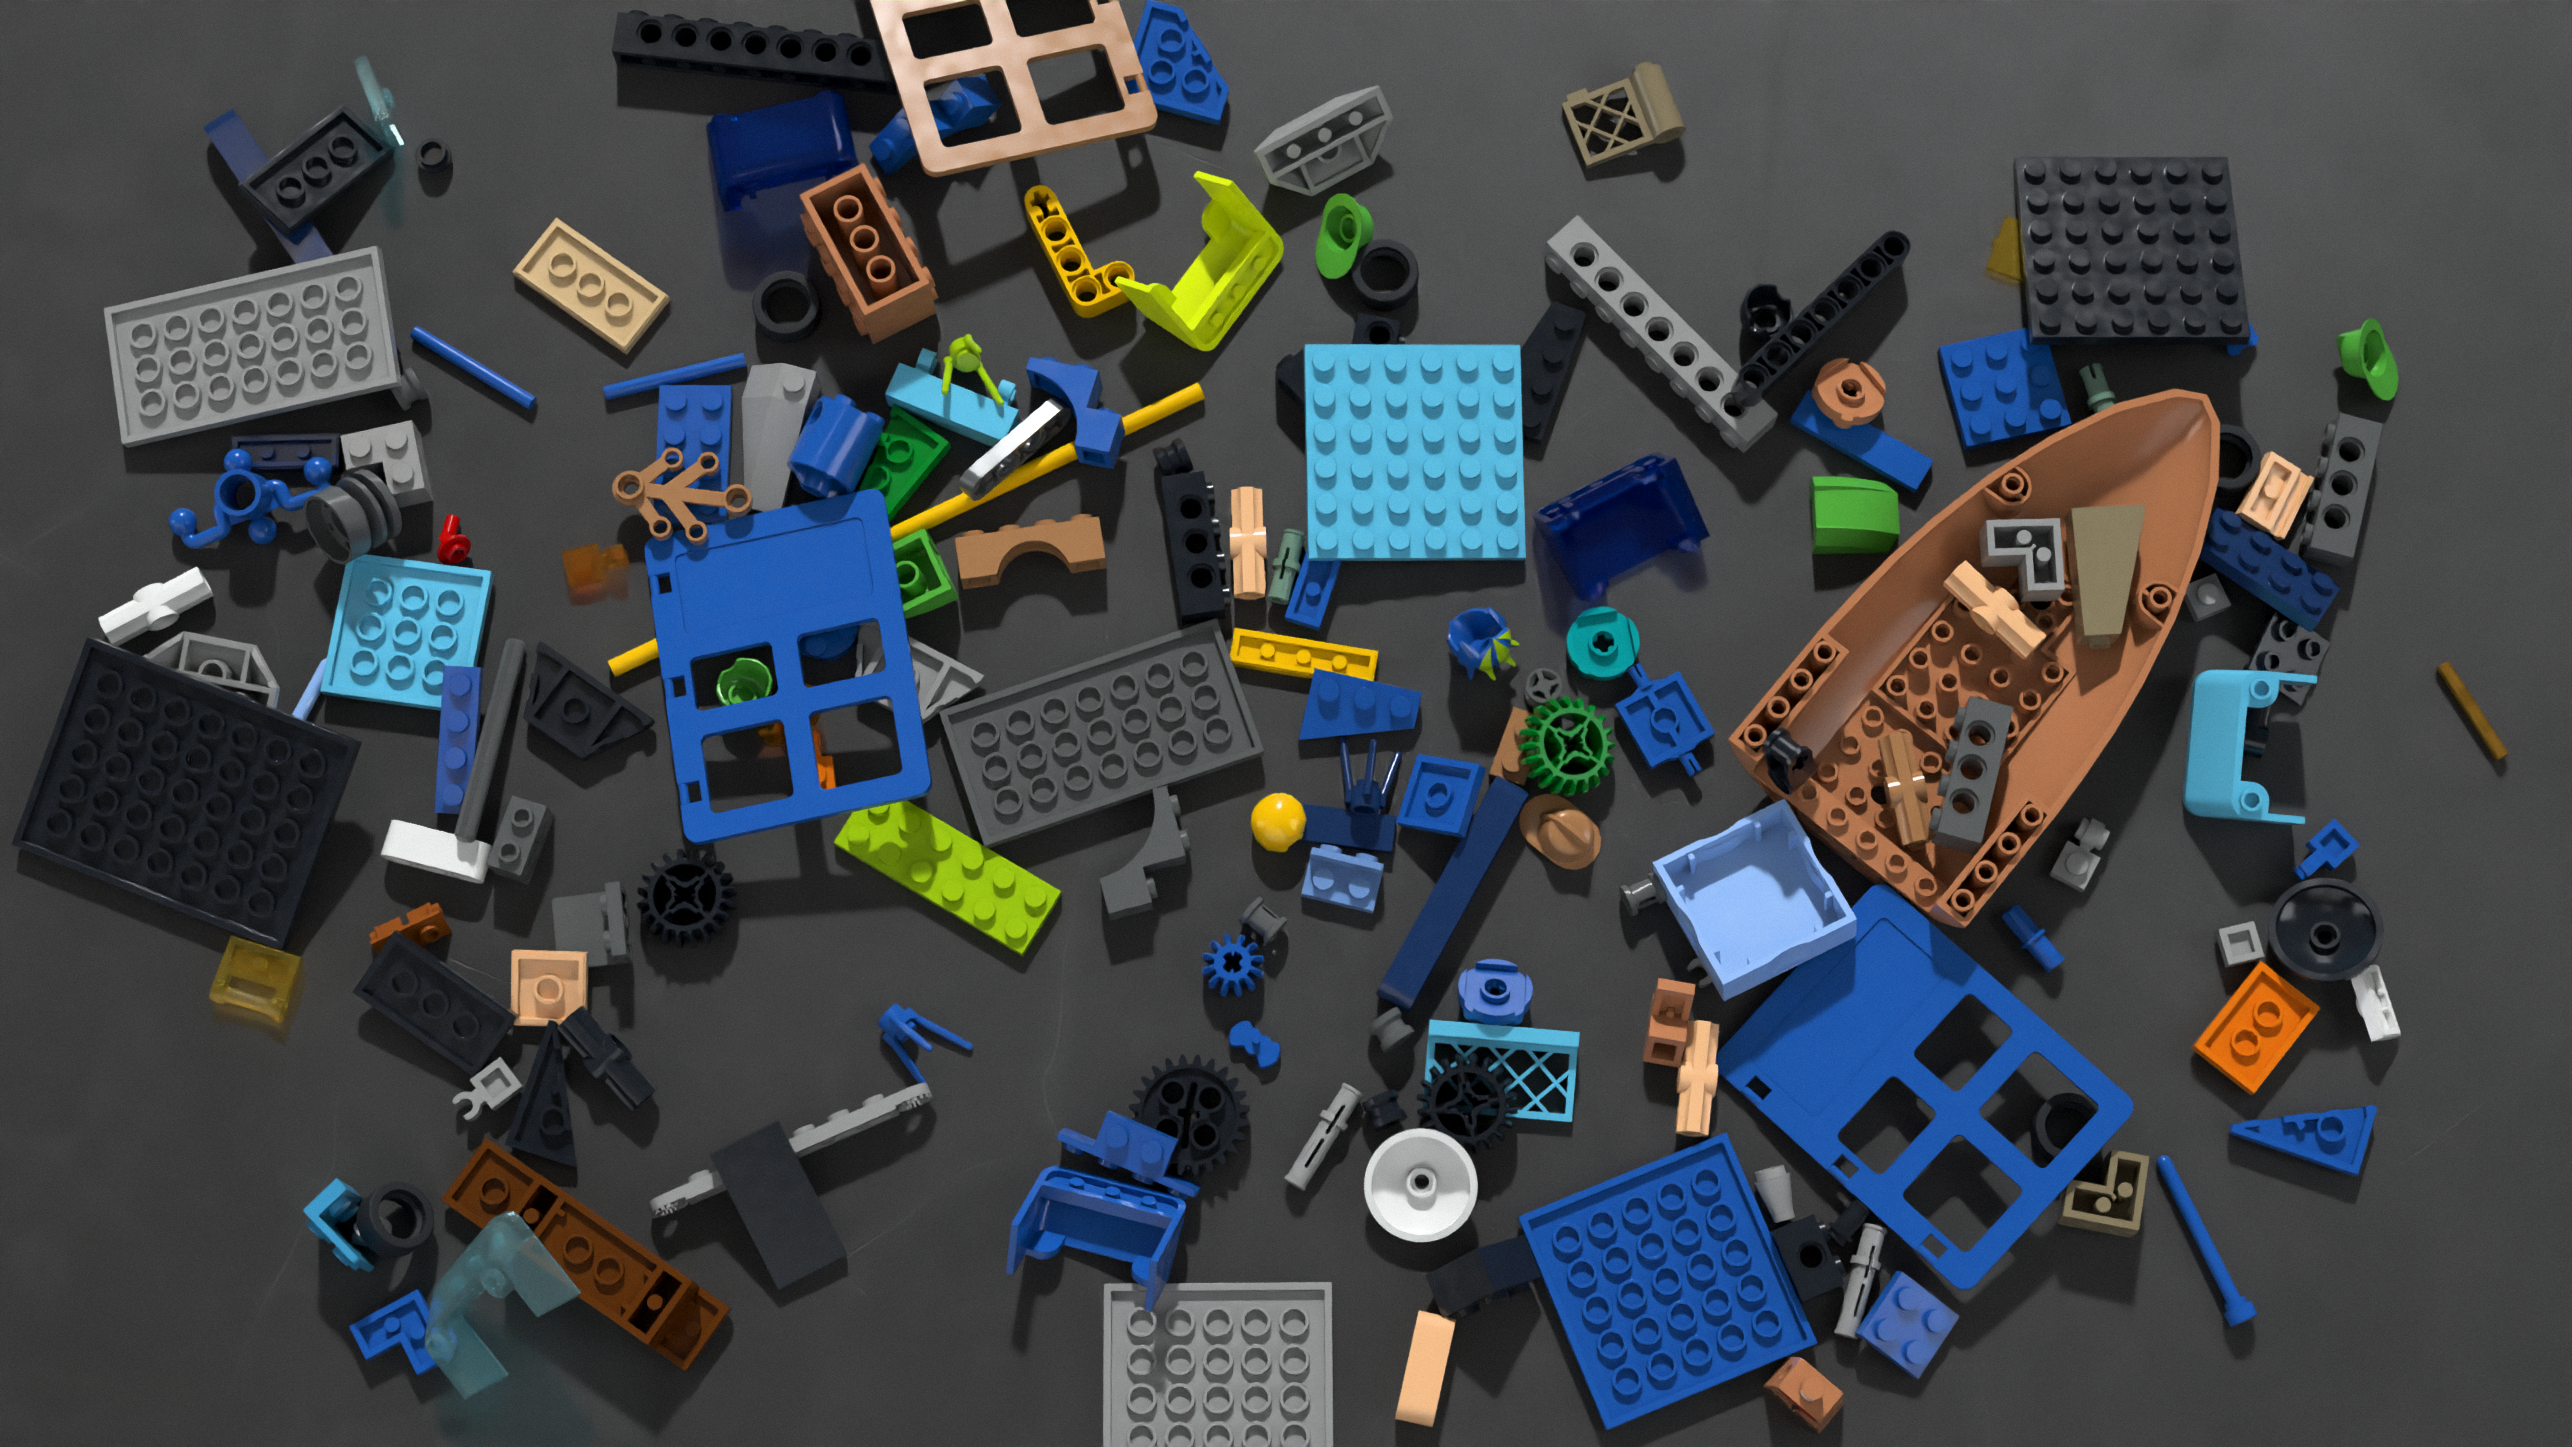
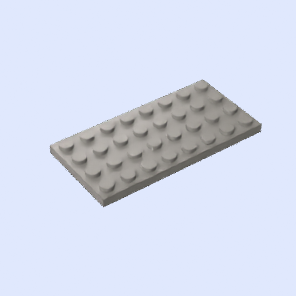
M377 245L104 308L122 445L127 448L402 386L382 249Z

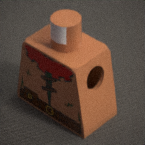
M1787 1357L1763 1385L1819 1434L1844 1405V1394L1801 1357Z

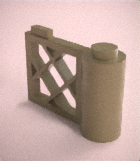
M1643 62L1632 69L1633 73L1626 79L1590 93L1587 92L1586 88L1566 95L1567 102L1562 103V108L1587 169L1653 143L1661 144L1672 141L1686 131L1685 124L1660 65H1652V62ZM1625 91L1628 103L1623 113L1605 106L1610 95ZM1586 105L1597 111L1589 126L1576 121L1572 110ZM1631 108H1632V111H1633V113H1634L1635 118L1628 115L1629 112H1630V110H1631ZM1602 112L1620 119L1613 135L1595 128ZM1626 121L1639 126L1643 137L1629 142L1619 138L1618 135ZM1580 129L1587 132L1584 139ZM1592 134L1609 141L1605 152L1590 156L1587 144ZM1615 143L1618 144V145H1620V146H1617V147L1613 148V146H1614Z

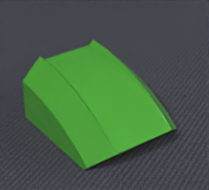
M1812 476L1808 485L1812 509V554L1889 552L1900 535L1898 493L1887 484L1874 480Z
M924 528L893 543L905 619L926 613L959 599L941 555Z

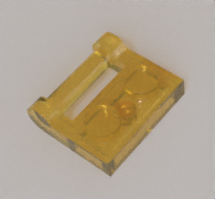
M231 935L212 984L209 1000L220 1004L226 1001L267 1014L269 1019L282 1022L287 1014L288 1002L304 959ZM232 977H236L277 991L274 999L270 1000L229 987Z

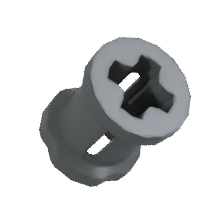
M1654 872L1648 874L1647 879L1629 887L1625 884L1619 887L1620 896L1631 917L1638 915V910L1657 902L1661 905L1667 901L1665 891Z
M1259 896L1245 910L1239 922L1242 925L1248 924L1263 937V942L1268 945L1282 931L1288 920L1285 917L1279 918L1263 904L1264 899Z

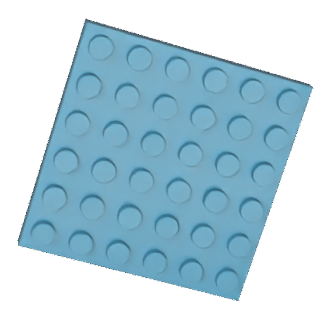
M1304 345L1307 561L1524 560L1526 558L1520 345Z

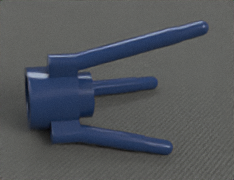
M1341 736L1339 743L1346 790L1344 803L1350 805L1351 812L1363 816L1377 815L1379 809L1385 808L1386 796L1402 753L1400 751L1395 752L1381 789H1379L1378 782L1373 780L1377 740L1372 739L1369 746L1365 779L1357 780L1356 785L1353 786L1347 740L1345 736Z

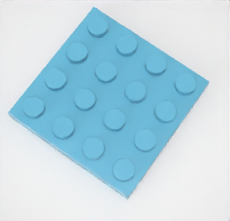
M363 554L347 563L320 692L327 696L441 711L444 665L477 667L494 579L493 572Z

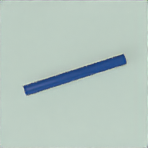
M416 326L412 330L410 338L525 408L530 410L535 405L537 397L423 328Z
M743 352L603 386L606 400L656 389L659 388V385H672L746 367L747 363Z

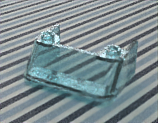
M506 1211L493 1217L438 1281L432 1291L425 1333L426 1350L465 1400L502 1381L509 1375L463 1317L485 1289L489 1294L497 1298H503L516 1290L537 1318L578 1297L581 1293L525 1221L512 1211Z

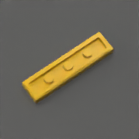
M1235 628L1230 657L1234 667L1312 679L1314 668L1374 681L1379 651Z

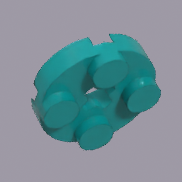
M1611 607L1588 609L1581 613L1570 627L1566 638V652L1571 664L1582 677L1599 681L1612 680L1622 676L1633 666L1640 647L1639 633L1634 622L1618 613V610ZM1599 635H1604L1606 641L1612 640L1613 645L1608 647L1607 652H1601L1600 649H1595L1593 646L1597 642Z

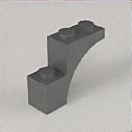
M1167 786L1152 789L1155 804L1154 820L1151 832L1143 848L1126 866L1108 876L1099 878L1110 921L1153 910L1151 899L1158 897L1153 876L1145 877V874L1186 863L1185 852L1191 851V846L1186 829L1179 831L1176 817L1182 816L1177 795L1169 796Z

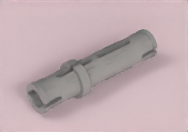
M1346 1083L1342 1084L1340 1091L1327 1111L1322 1110L1319 1115L1321 1121L1303 1147L1291 1170L1284 1177L1287 1182L1305 1191L1308 1182L1324 1160L1325 1155L1340 1131L1345 1132L1348 1124L1346 1122L1359 1100L1363 1097L1361 1092ZM1341 1106H1342L1343 1109L1341 1110V1112H1340V1114L1338 1115L1337 1119L1334 1121L1332 1127L1330 1128V1130H1329L1328 1133L1326 1134V1130L1328 1129L1329 1125L1331 1124V1122H1332L1333 1119L1335 1118L1337 1112L1339 1111V1109H1340ZM1322 1140V1143L1320 1144L1319 1148L1310 1160L1309 1164L1307 1165V1167H1305L1306 1162L1315 1150L1319 1141Z
M1869 1223L1863 1224L1857 1253L1852 1255L1850 1260L1853 1268L1844 1295L1837 1327L1834 1330V1333L1837 1335L1858 1340L1859 1336L1855 1332L1862 1323L1875 1271H1880L1881 1263L1878 1260L1885 1234H1887L1886 1228Z

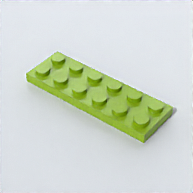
M909 801L852 812L834 841L835 846L1021 956H1024L1062 895L1060 890L989 848H985L982 844Z

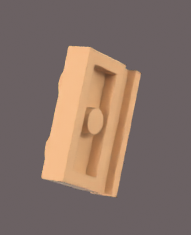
M2273 451L2265 453L2261 461L2260 470L2249 485L2235 514L2263 533L2271 534L2276 541L2283 540L2314 477L2300 472V468Z

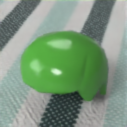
M738 658L730 668L721 672L716 686V695L721 707L768 697L772 694L773 679L768 667L759 660Z

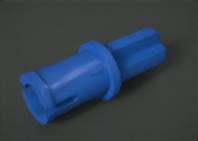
M2020 905L2012 906L2002 915V920L2022 942L2021 948L2023 950L2027 948L2047 974L2065 960L2064 956L2056 950L2043 934L2046 930L2044 928L2040 930Z

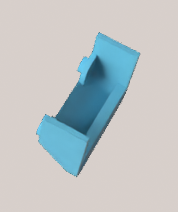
M2213 669L2204 671L2195 678L2192 685L2183 786V804L2188 812L2200 817L2284 825L2305 824V817L2268 813L2269 796L2265 788L2255 782L2241 781L2247 707L2264 708L2271 705L2278 696L2279 684L2295 686L2312 685L2317 683L2318 676L2270 671Z

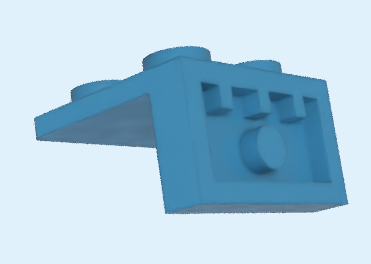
M336 1178L302 1210L310 1218L306 1225L321 1240L324 1239L329 1244L333 1242L336 1245L331 1251L344 1265L350 1266L355 1271L360 1267L367 1272H371L375 1266L335 1226L339 1221L343 1223L350 1219L359 1208L356 1204L363 1198L354 1188Z

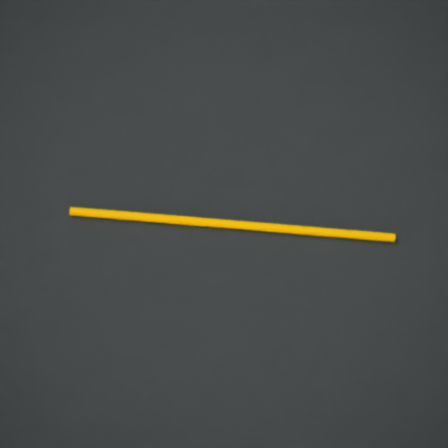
M1198 382L1123 417L1124 437L1205 399ZM1075 440L1019 466L980 500L974 501L962 493L890 527L893 543L923 528L928 530L1078 459L1074 446ZM657 638L608 660L614 676L622 675L658 658Z

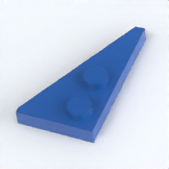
M2369 1105L2362 1108L2337 1109L2322 1113L2313 1112L2283 1116L2282 1118L2250 1120L2231 1124L2228 1134L2355 1177L2359 1174L2378 1107Z

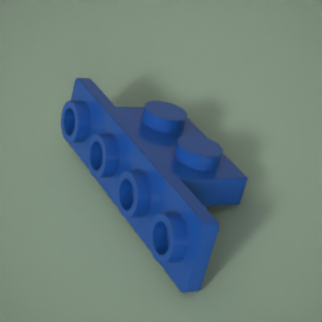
M1109 1110L1096 1140L1068 1128H1063L1059 1131L1056 1138L1064 1142L1063 1148L1072 1153L1084 1155L1085 1152L1099 1157L1097 1161L1099 1164L1114 1170H1118L1119 1167L1128 1169L1133 1172V1178L1149 1185H1153L1154 1181L1168 1186L1167 1192L1181 1199H1188L1189 1196L1195 1198L1201 1190L1202 1185L1184 1177H1179V1175L1172 1172L1166 1173L1179 1139Z

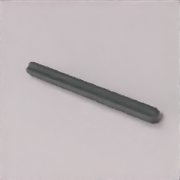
M509 638L505 641L454 833L456 839L461 842L473 843L477 836L526 650L524 642L519 639Z

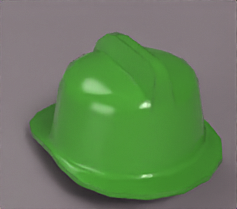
M1336 194L1331 197L1325 205L1315 258L1319 271L1328 279H1338L1346 275L1353 266L1357 252L1365 244L1371 242L1374 234V223L1370 215V209L1366 206L1358 205L1355 199L1348 194Z
M2369 318L2364 322L2362 328L2340 334L2336 339L2344 371L2349 376L2366 379L2373 393L2379 399L2391 400L2398 389V371L2394 357L2385 341L2380 323L2376 319Z

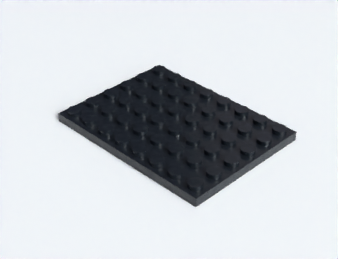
M87 637L11 845L274 949L284 951L288 946L362 742L97 638Z

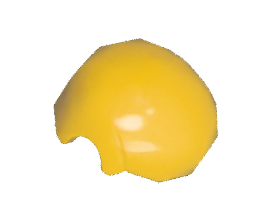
M1273 793L1260 800L1251 813L1250 826L1256 841L1267 851L1286 852L1289 846L1302 839L1307 818L1302 804L1292 795Z

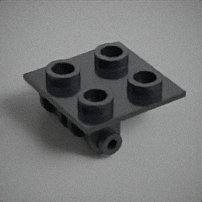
M2274 609L2272 615L2266 618V627L2262 635L2257 637L2256 641L2258 644L2253 646L2252 651L2254 653L2249 663L2245 664L2243 669L2315 676L2330 642L2314 631L2308 632ZM2279 684V692L2298 706H2301L2311 685Z

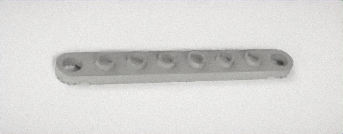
M927 1083L916 1084L885 1098L883 1094H878L863 1101V1107L849 1113L848 1109H844L828 1116V1123L814 1128L813 1124H809L795 1130L792 1133L793 1138L789 1139L799 1159L900 1115L899 1112L916 1108V1103L921 1106L931 1100L933 1096ZM709 1170L697 1172L687 1178L689 1183L649 1201L648 1206L653 1218L667 1216L669 1214L668 1211L672 1214L674 1213L673 1209L679 1211L687 1206L688 1203L693 1205L727 1190L718 1171L709 1173Z

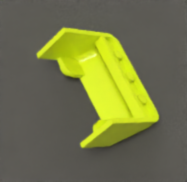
M1197 171L1193 177L1212 198L1202 214V227L1211 238L1172 291L1167 286L1159 283L1145 285L1120 276L1114 282L1147 318L1189 346L1201 351H1210L1219 344L1280 262L1284 252V244L1281 237L1232 180Z

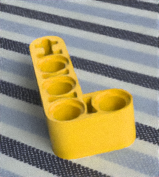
M1044 185L1030 188L1024 198L1027 219L1075 313L1082 318H1092L1129 301L1130 299L1119 287H1114L1110 283L1118 276L1135 281L1132 267L1126 262L1115 261L1093 270L1052 189ZM1041 203L1043 207H1047L1048 217L1044 219L1040 207L1036 206L1037 204ZM1053 232L1065 234V237L1060 241L1048 239V236ZM1069 262L1080 264L1079 269L1073 272L1064 270L1063 266ZM1084 292H1091L1096 295L1090 302H1082L1078 299L1079 295Z

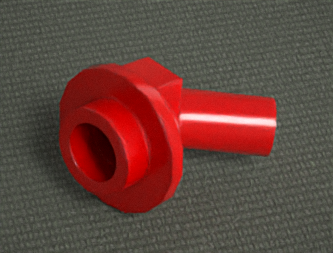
M452 514L446 516L441 535L438 537L441 544L437 549L436 555L438 560L446 565L462 562L471 549L470 540L465 535H456L460 518Z

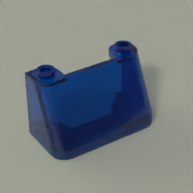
M832 90L819 92L815 97L736 115L719 114L712 117L711 122L705 127L716 187L725 213L742 209L741 199L748 194L750 200L757 199L756 191L823 176L828 181L833 178V175H840L859 165L844 97Z
M1660 452L1638 458L1543 506L1532 514L1538 530L1577 599L1581 601L1586 600V602H1591L1606 594L1605 588L1610 584L1608 580L1668 549H1680L1681 553L1691 552L1702 545L1701 540L1710 536L1677 459Z

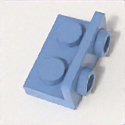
M1322 844L1320 848L1312 847L1301 897L1373 914L1384 864L1378 863L1377 857L1365 853H1357L1356 857L1341 854L1342 849L1332 845Z

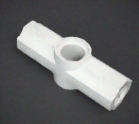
M195 567L164 584L154 583L143 587L134 594L132 601L98 619L111 644L119 646L147 630L158 631L172 625L178 620L180 613L214 595L201 570Z

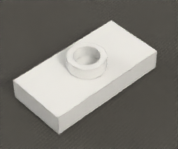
M2371 965L2363 973L2351 979L2357 997L2356 1006L2358 1012L2364 1018L2371 1042L2390 1040L2401 1036V1032L2379 966Z

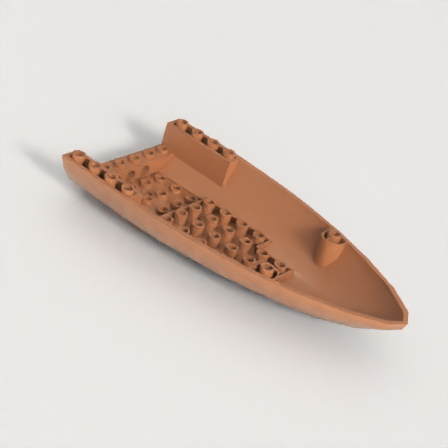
M2174 388L2117 403L2049 436L1987 475L1929 520L1891 554L1822 626L1730 736L1728 741L1734 754L1753 780L1775 803L1785 798L1802 827L1875 885H1888L1919 913L1933 920L1953 927L1966 928L2056 817L2097 760L2142 688L2176 620L2202 550L2219 481L2220 421L2207 394ZM2145 504V516L2122 633L2115 643H2111L2109 648L2090 649L2089 645H2077L2065 517L2071 508ZM2060 518L2065 590L2057 601H2044L2047 609L2038 610L2032 606L2031 602H2020L2018 566L1981 567L1979 531L1986 520ZM1965 560L1994 587L2000 586L2008 591L2018 602L2019 610L2047 635L2039 646L2024 660L1996 634L1991 635L1982 630L1971 618L1970 610L1943 586L1944 581ZM1973 696L2014 707L1982 844L1976 855L1933 844L1932 842L1918 847L1902 848L1893 809H1889L1888 803L1878 804L1874 802L1871 797V790L1874 787H1884L1885 772L1881 762L1880 750L1878 749V739L1889 734L1910 732L1918 771H1922L1927 787L1928 803H1926L1928 815L1931 818L1933 809H1940L1943 798L1937 795L1941 775H1948L1951 763L1945 761V756L1950 740L1956 741L1959 729L1953 728V723L1958 706L1965 707L1969 697ZM1781 727L1786 728L1791 733L1792 739L1800 746H1807L1811 749L1814 762L1818 768V771L1791 795L1785 794L1773 783L1768 775V766L1762 752V747L1767 737ZM1978 735L1969 736L1973 744L1977 746L1986 745L1982 737ZM1968 768L1961 769V773L1965 778L1969 780L1978 779L1973 770ZM1960 802L1952 804L1958 813H1970L1965 804Z

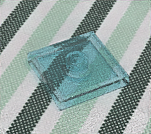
M366 55L354 59L355 62L353 63L374 117L390 147L395 148L405 144L391 110L396 108V104L389 88L383 89Z

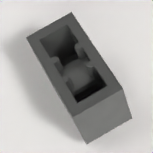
M512 795L486 863L494 874L529 885L554 819V815L549 808Z

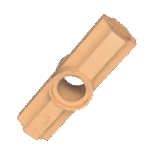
M1240 487L1231 490L1232 528H1230V560H1233L1234 598L1256 600L1265 597L1266 591L1264 559H1267L1266 527H1263L1262 489Z
M1966 560L1944 581L1943 586L1970 610V616L1974 622L1988 634H1996L2023 660L2046 638L2047 635L2019 610L2018 602L2008 591L2000 586L1994 587Z
M1702 1020L1688 1021L1683 1060H1681L1677 1075L1676 1093H1679L1675 1133L1688 1137L1708 1136L1712 1097H1715L1718 1079V1065L1715 1062L1718 1049L1719 1024Z

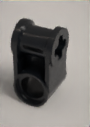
M1778 728L1767 737L1763 744L1762 752L1768 766V775L1782 792L1791 795L1818 771L1812 751L1807 746H1800L1791 737V733L1786 728Z

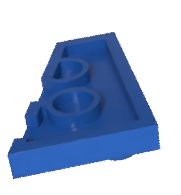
M1314 668L1298 740L1413 729L1422 692Z

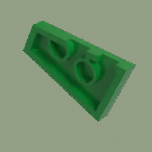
M895 404L890 413L891 419L885 433H882L878 442L879 449L872 465L868 467L859 491L876 489L883 494L887 503L889 521L894 518L952 448L947 440Z

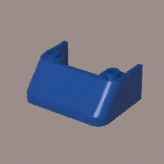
M1063 1166L1045 1168L1040 1173L1011 1223L1006 1274L1014 1275L1025 1255L1040 1260L1049 1259L1057 1255L1063 1245L1133 1263L1131 1270L1132 1278L1143 1287H1147L1144 1310L1152 1312L1169 1279L1184 1223L1186 1204L1180 1197L1079 1170Z

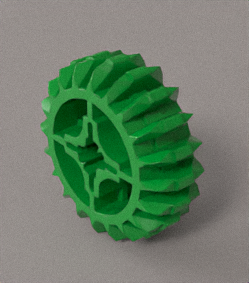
M1564 696L1558 702L1556 699L1546 701L1545 707L1542 705L1535 707L1533 710L1535 716L1530 715L1526 717L1524 722L1528 728L1520 730L1518 734L1526 740V743L1518 745L1517 749L1527 753V757L1523 758L1520 764L1531 765L1532 769L1527 777L1534 778L1539 776L1538 787L1542 789L1550 784V794L1556 795L1563 791L1564 796L1569 797L1574 795L1575 791L1583 794L1588 792L1589 786L1592 788L1597 787L1601 783L1599 777H1605L1609 774L1610 771L1605 764L1613 763L1616 758L1607 753V751L1615 748L1616 743L1608 741L1607 736L1614 729L1603 728L1602 723L1605 722L1606 716L1600 715L1595 717L1596 706L1589 705L1584 708L1583 699L1578 698L1571 703L1570 698ZM1555 718H1563L1574 722L1573 726L1566 730L1560 727L1555 729L1550 725ZM1585 736L1587 737L1589 748L1585 743ZM1567 739L1570 745L1567 747L1570 748L1569 753H1566L1567 751L1564 749L1566 745L1563 744V741ZM1544 744L1547 746L1549 751L1548 757L1545 752ZM1568 762L1574 766L1579 764L1584 768L1578 775H1570L1560 771V768L1567 765Z

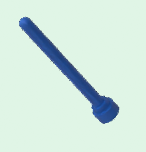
M2165 1155L2160 1156L2156 1161L2157 1167L2226 1301L2224 1307L2227 1312L2224 1313V1316L2230 1327L2257 1316L2258 1313L2252 1301L2247 1302L2245 1296H2240L2171 1159Z

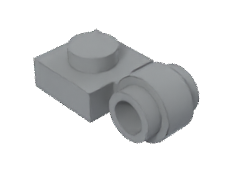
M2083 818L2073 836L2079 840V846L2067 841L2049 875L2083 892L2101 859L2089 851L2093 848L2100 851L2110 834V831L2105 829V824L2094 818H2091V820Z

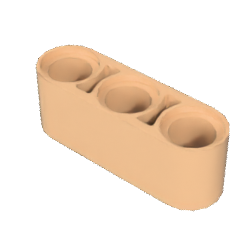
M1419 1310L1395 1419L1428 1427L1433 1426L1455 1328V1318L1442 1317V1315Z

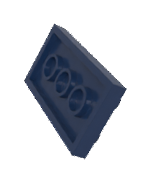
M2221 505L2217 507L2209 518L2199 558L2311 633L2342 586L2334 582L2328 575L2319 572L2304 562L2297 554L2289 552L2271 540L2267 534L2256 530L2240 519L2237 514L2228 511Z

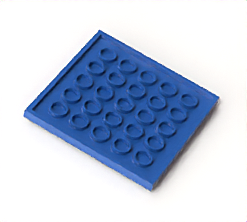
M1727 1133L1718 1135L1517 1218L1606 1431L1817 1344Z

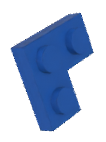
M418 1289L349 1326L367 1361H371L402 1344L416 1374L421 1376L454 1358L422 1292Z

